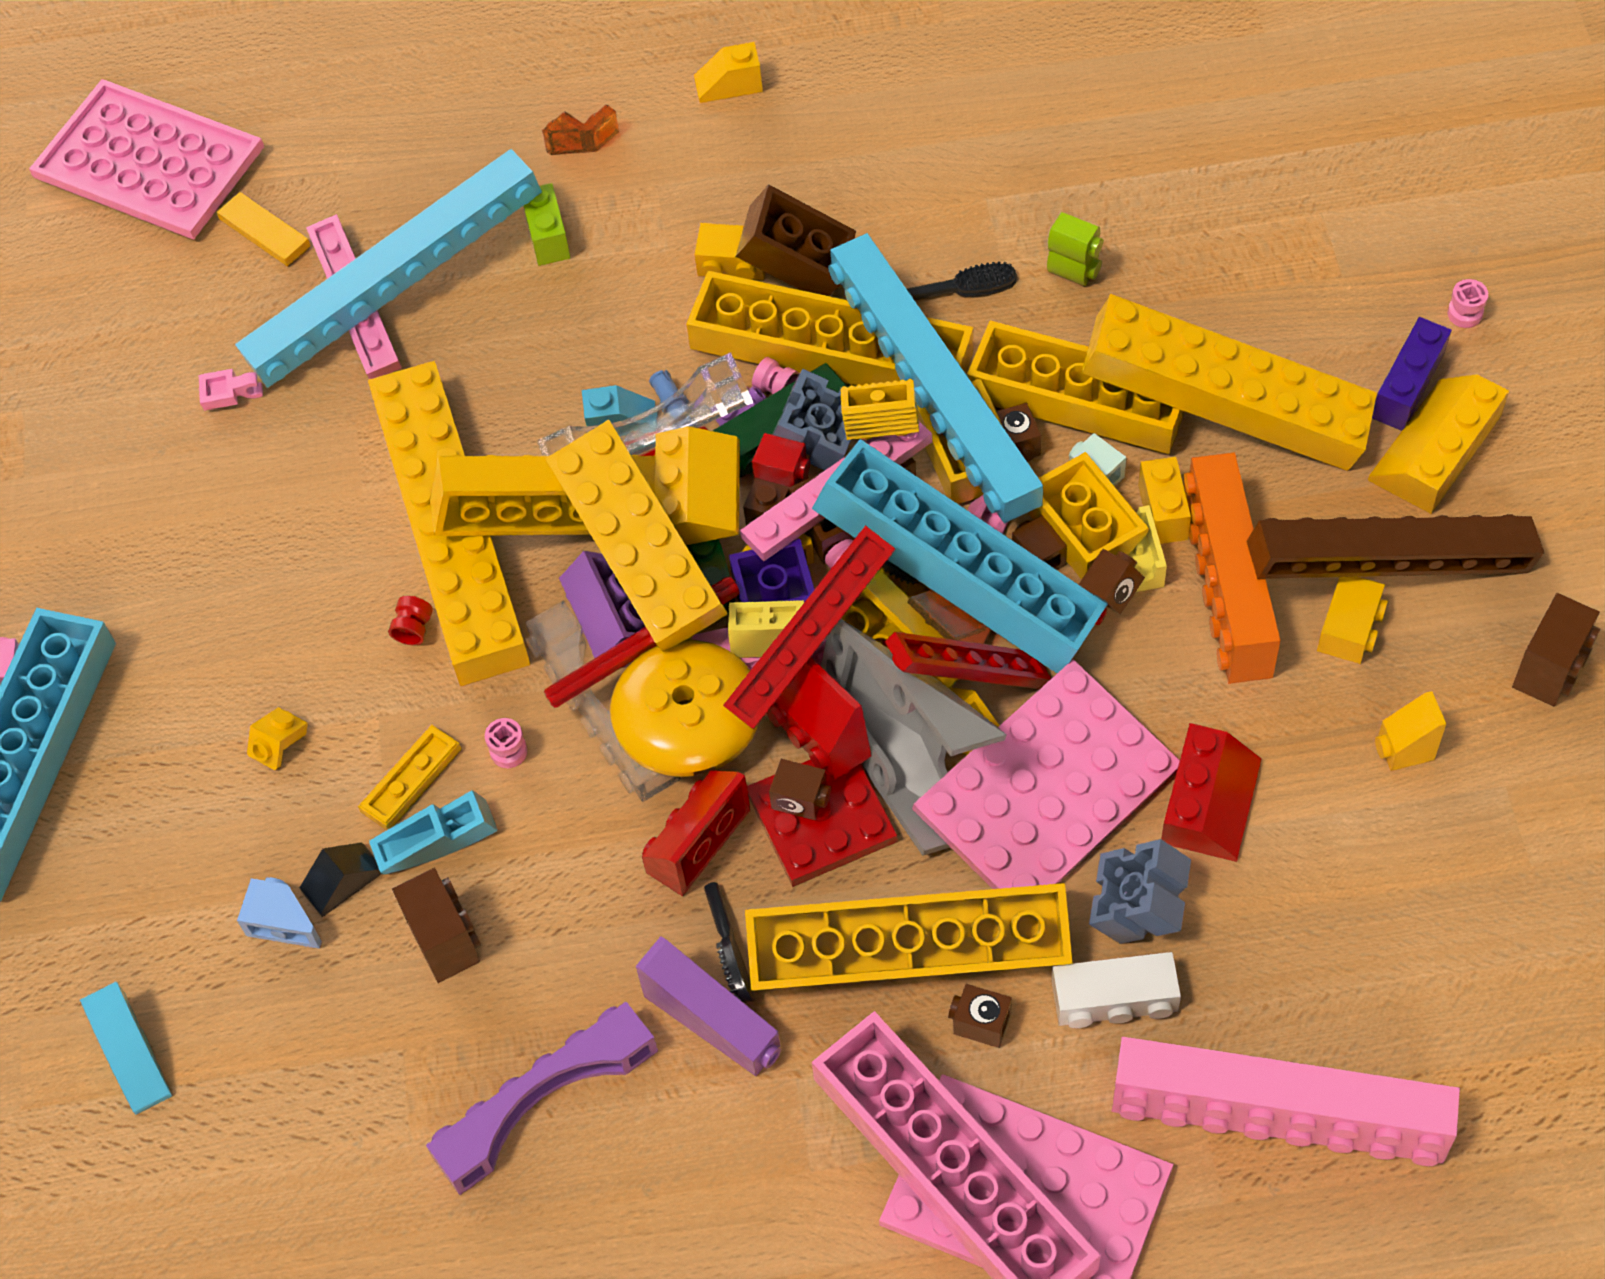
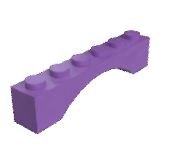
M624 1002L619 1007H610L599 1016L598 1022L587 1030H579L573 1033L566 1040L565 1045L555 1053H548L537 1059L532 1069L520 1078L514 1077L506 1081L495 1096L486 1102L480 1101L470 1107L465 1117L453 1126L447 1125L439 1129L433 1135L432 1141L426 1144V1147L454 1189L461 1195L494 1171L499 1152L510 1131L521 1117L538 1101L560 1087L581 1079L602 1075L628 1074L658 1052L654 1036L627 1002Z

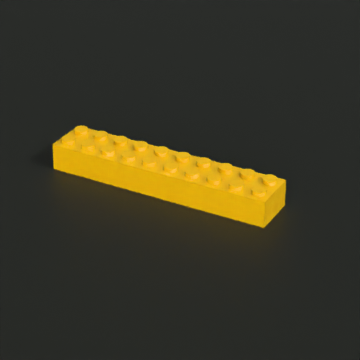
M435 360L369 379V387L460 687L531 665L491 536H434L430 498L438 456H465Z

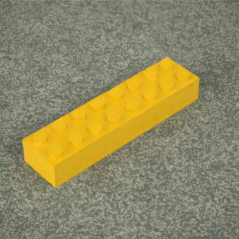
M707 271L686 323L690 349L757 364L765 357H770L779 362L780 367H790L799 373L802 368L811 372L827 363L843 383L852 385L860 384L863 386L864 384L871 385L872 383L878 384L879 382L885 384L887 381L892 383L894 380L901 381L896 372L894 361L891 357L886 358L883 355L877 336L874 332L869 333L866 330L861 318L862 314L857 308L853 309L847 300ZM926 317L966 374L973 355V327Z
M1113 294L1109 295L1096 317L1082 369V374L1346 471L1354 465L1366 450L1377 395L1375 391Z
M1065 883L745 910L751 990L1073 964Z

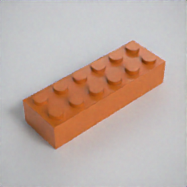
M1232 452L1191 458L1190 472L1184 473L1185 494L1192 522L1190 523L1189 539L1191 545L1197 544L1199 554L1195 555L1196 570L1198 576L1204 575L1206 585L1202 586V595L1205 607L1211 606L1213 614L1209 618L1211 636L1213 639L1218 638L1220 648H1217L1219 670L1226 671L1228 684L1273 678L1281 640L1266 579H1257L1247 545V540L1254 529L1236 454Z

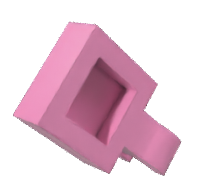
M233 369L201 374L199 375L200 404L205 411L237 405V396L250 399L262 397V383H257L256 372L236 376Z

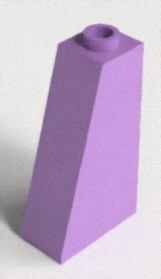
M660 936L636 965L644 997L754 1076H757L763 1067L766 1069L770 1068L781 1052L778 1031L669 941Z

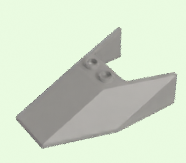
M841 619L827 637L821 667L862 705L872 757L862 762L865 772L922 856L949 848L950 846L912 810L913 804L948 773L945 767L946 752L950 756H954L1004 741L1006 734L933 676L902 672L894 664L892 653L887 647Z

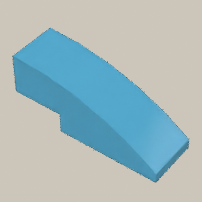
M471 790L442 808L434 804L428 806L369 840L379 871L385 875L412 868L454 853L497 832L498 829L486 799Z
M117 981L80 999L98 1042L133 1113L137 1115L172 1097L147 1037L136 1019L125 992Z

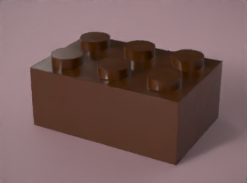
M768 184L749 206L735 257L799 290L830 296L841 285H836L829 273L828 266L832 264L831 249L853 240L856 230Z

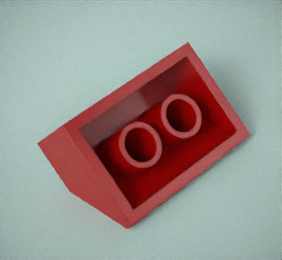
M810 658L768 711L767 716L775 727L781 726L787 732L790 741L796 748L800 749L802 747L808 753L810 760L816 768L824 769L835 780L872 757L862 705L815 660Z
M1189 723L1163 823L1161 839L1173 847L1237 862L1262 758L1226 731Z
M711 770L704 780H698L692 786L688 800L680 809L676 808L667 818L666 827L659 836L652 837L645 845L642 852V860L646 874L683 897L751 811L745 775L740 772Z

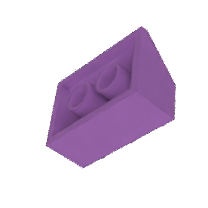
M583 551L559 577L566 597L575 612L579 626L585 634L594 658L646 627L602 553Z

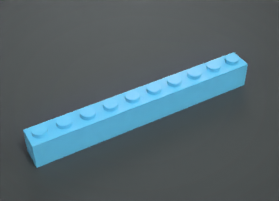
M512 149L508 150L235 344L260 380L269 388L542 193L533 171Z
M868 233L831 249L832 264L828 266L832 280L836 285L841 284L845 289V296L849 305L853 309L857 308L860 311L866 330L869 333H875L883 355L886 358L891 357L894 361L900 380L907 381L910 378L914 381L917 405L921 409L926 408L930 414V421L934 430L938 434L943 433L955 460L960 459L964 464L970 483L974 487L979 486L982 490L984 501L991 513L997 512L1005 524L1042 506L1043 484Z

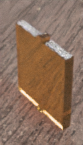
M933 590L912 596L907 602L925 619L926 624L931 625L945 639L961 640L984 632L987 629V626Z

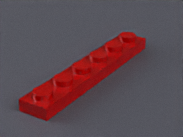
M865 525L723 706L754 730L896 549Z
M894 632L885 641L892 653L894 664L902 672L1035 689H1041L1051 680L1043 664L1021 649L902 632Z

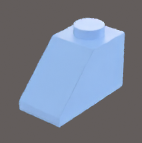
M268 877L265 881L251 878L237 919L245 935L320 949L322 941L290 887L284 881L277 878Z

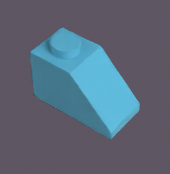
M617 385L582 390L584 417L588 432L605 421L610 420L621 438L659 433L654 400Z

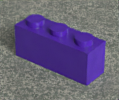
M1418 317L1377 393L1372 419L1401 431L1404 429L1445 354L1452 329Z

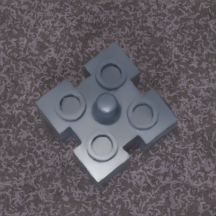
M802 368L772 435L805 443L806 454L810 455V464L825 471L844 457L851 441L846 438L841 410V389L837 393L826 388L829 380Z
M1162 839L1136 845L1135 854L1125 848L1101 853L1096 882L1102 885V892L1100 895L1093 897L1089 925L1119 944L1144 939L1148 932L1155 936L1181 931L1185 902L1178 897L1188 886L1191 859Z

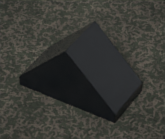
M362 842L322 848L299 888L321 917H324L382 873L379 871L375 857Z

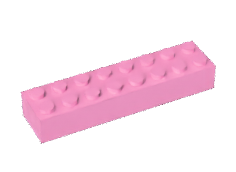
M875 1011L812 1061L815 1082L992 1279H1090L1098 1271L1101 1255Z
M1122 1036L1112 1112L1120 1113L1121 1117L1129 1120H1143L1147 1117L1160 1119L1163 1124L1172 1127L1192 1124L1202 1126L1204 1130L1211 1133H1225L1227 1130L1243 1132L1246 1137L1255 1140L1275 1137L1286 1139L1287 1143L1294 1146H1309L1313 1143L1326 1145L1329 1150L1338 1153H1349L1353 1150L1370 1152L1372 1157L1388 1160L1396 1156L1412 1159L1413 1163L1421 1166H1434L1437 1163H1444L1457 1136L1460 1088Z

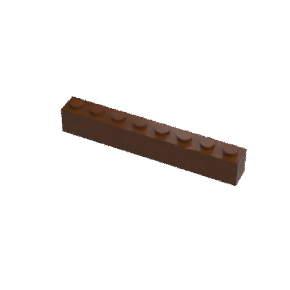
M1513 514L1482 517L1481 515L1448 517L1440 515L1429 518H1415L1414 516L1402 518L1373 516L1364 519H1347L1346 517L1312 519L1305 517L1298 520L1268 518L1259 520L1247 540L1257 579L1529 573L1545 553L1532 516H1515Z

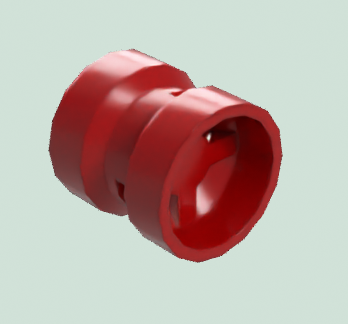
M402 596L398 599L395 608L397 617L391 621L388 630L389 636L405 645H420L423 643L426 634L424 625L429 622L433 612L432 605L416 596Z

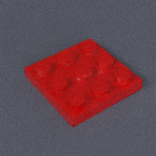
M811 760L801 763L815 767ZM860 764L835 780L825 771L826 783L831 786V793L826 808L820 807L816 820L771 809L769 790L775 774L747 786L750 802L792 887L898 842L897 834Z

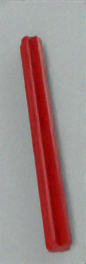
M730 576L711 586L722 605L737 597L740 593L738 585ZM644 627L544 690L545 697L553 708H557L632 662L641 654L656 647L657 644L648 629Z

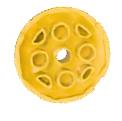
M685 640L664 652L658 646L646 651L625 669L616 683L612 694L610 718L620 746L639 765L664 775L687 777L694 776L693 772L706 770L714 766L716 769L723 767L740 755L748 746L758 728L757 725L753 730L723 706L750 672V669L739 657L729 650L706 641ZM690 698L693 699L690 703L685 705L677 704L682 700H690Z

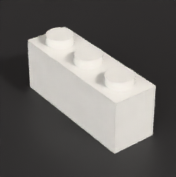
M1172 952L1057 965L1052 968V987L1059 1026L1069 1025L1071 1028H1084L1093 1022L1109 1020L1110 1023L1119 1024L1128 1022L1133 1017L1149 1015L1152 1019H1161L1172 1015L1173 1012H1178L1181 995Z

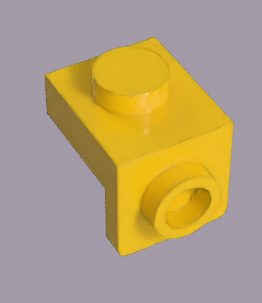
M279 707L250 725L247 755L273 770L281 767L283 750L306 735L308 722Z

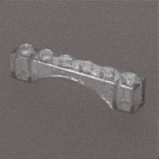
M728 353L698 367L690 379L662 403L639 415L614 422L612 425L630 454L639 455L655 447L656 433L687 426L698 428L753 403V400L732 354ZM599 425L567 426L537 440L542 456L552 455Z
M564 600L526 621L529 637L525 638V641L535 657L541 655L545 660L546 664L543 666L553 684L584 665L586 641L583 629ZM590 688L566 702L572 711L578 708L583 715L580 720L587 734L591 738L597 736L601 741L602 745L599 748L608 764L611 766L616 763L621 770V773L618 775L628 793L635 791L641 801L644 802L681 780L680 776L656 773L639 765L623 750L613 730L610 711L594 696Z

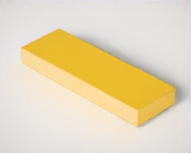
M241 192L217 211L219 220L287 267L311 246L307 237Z
M431 724L358 805L360 812L385 830L392 828L462 750L460 743Z

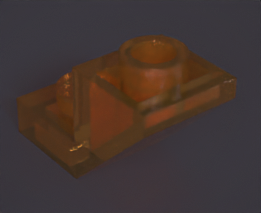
M606 104L597 113L592 114L584 124L564 111L555 120L550 121L542 130L546 152L550 155L588 153L600 150L619 133L616 111Z

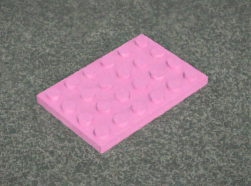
M102 79L29 170L33 178L194 240L263 150L264 144L259 137Z
M1073 659L998 727L1006 734L1004 741L972 750L913 804L912 810L992 889L1058 884L1177 772L1180 760Z
M942 1074L939 1080L941 1084L1101 1255L1099 1269L1090 1279H1131L1170 1177L1173 1164ZM898 1175L880 1217V1226L980 1266L902 1177Z

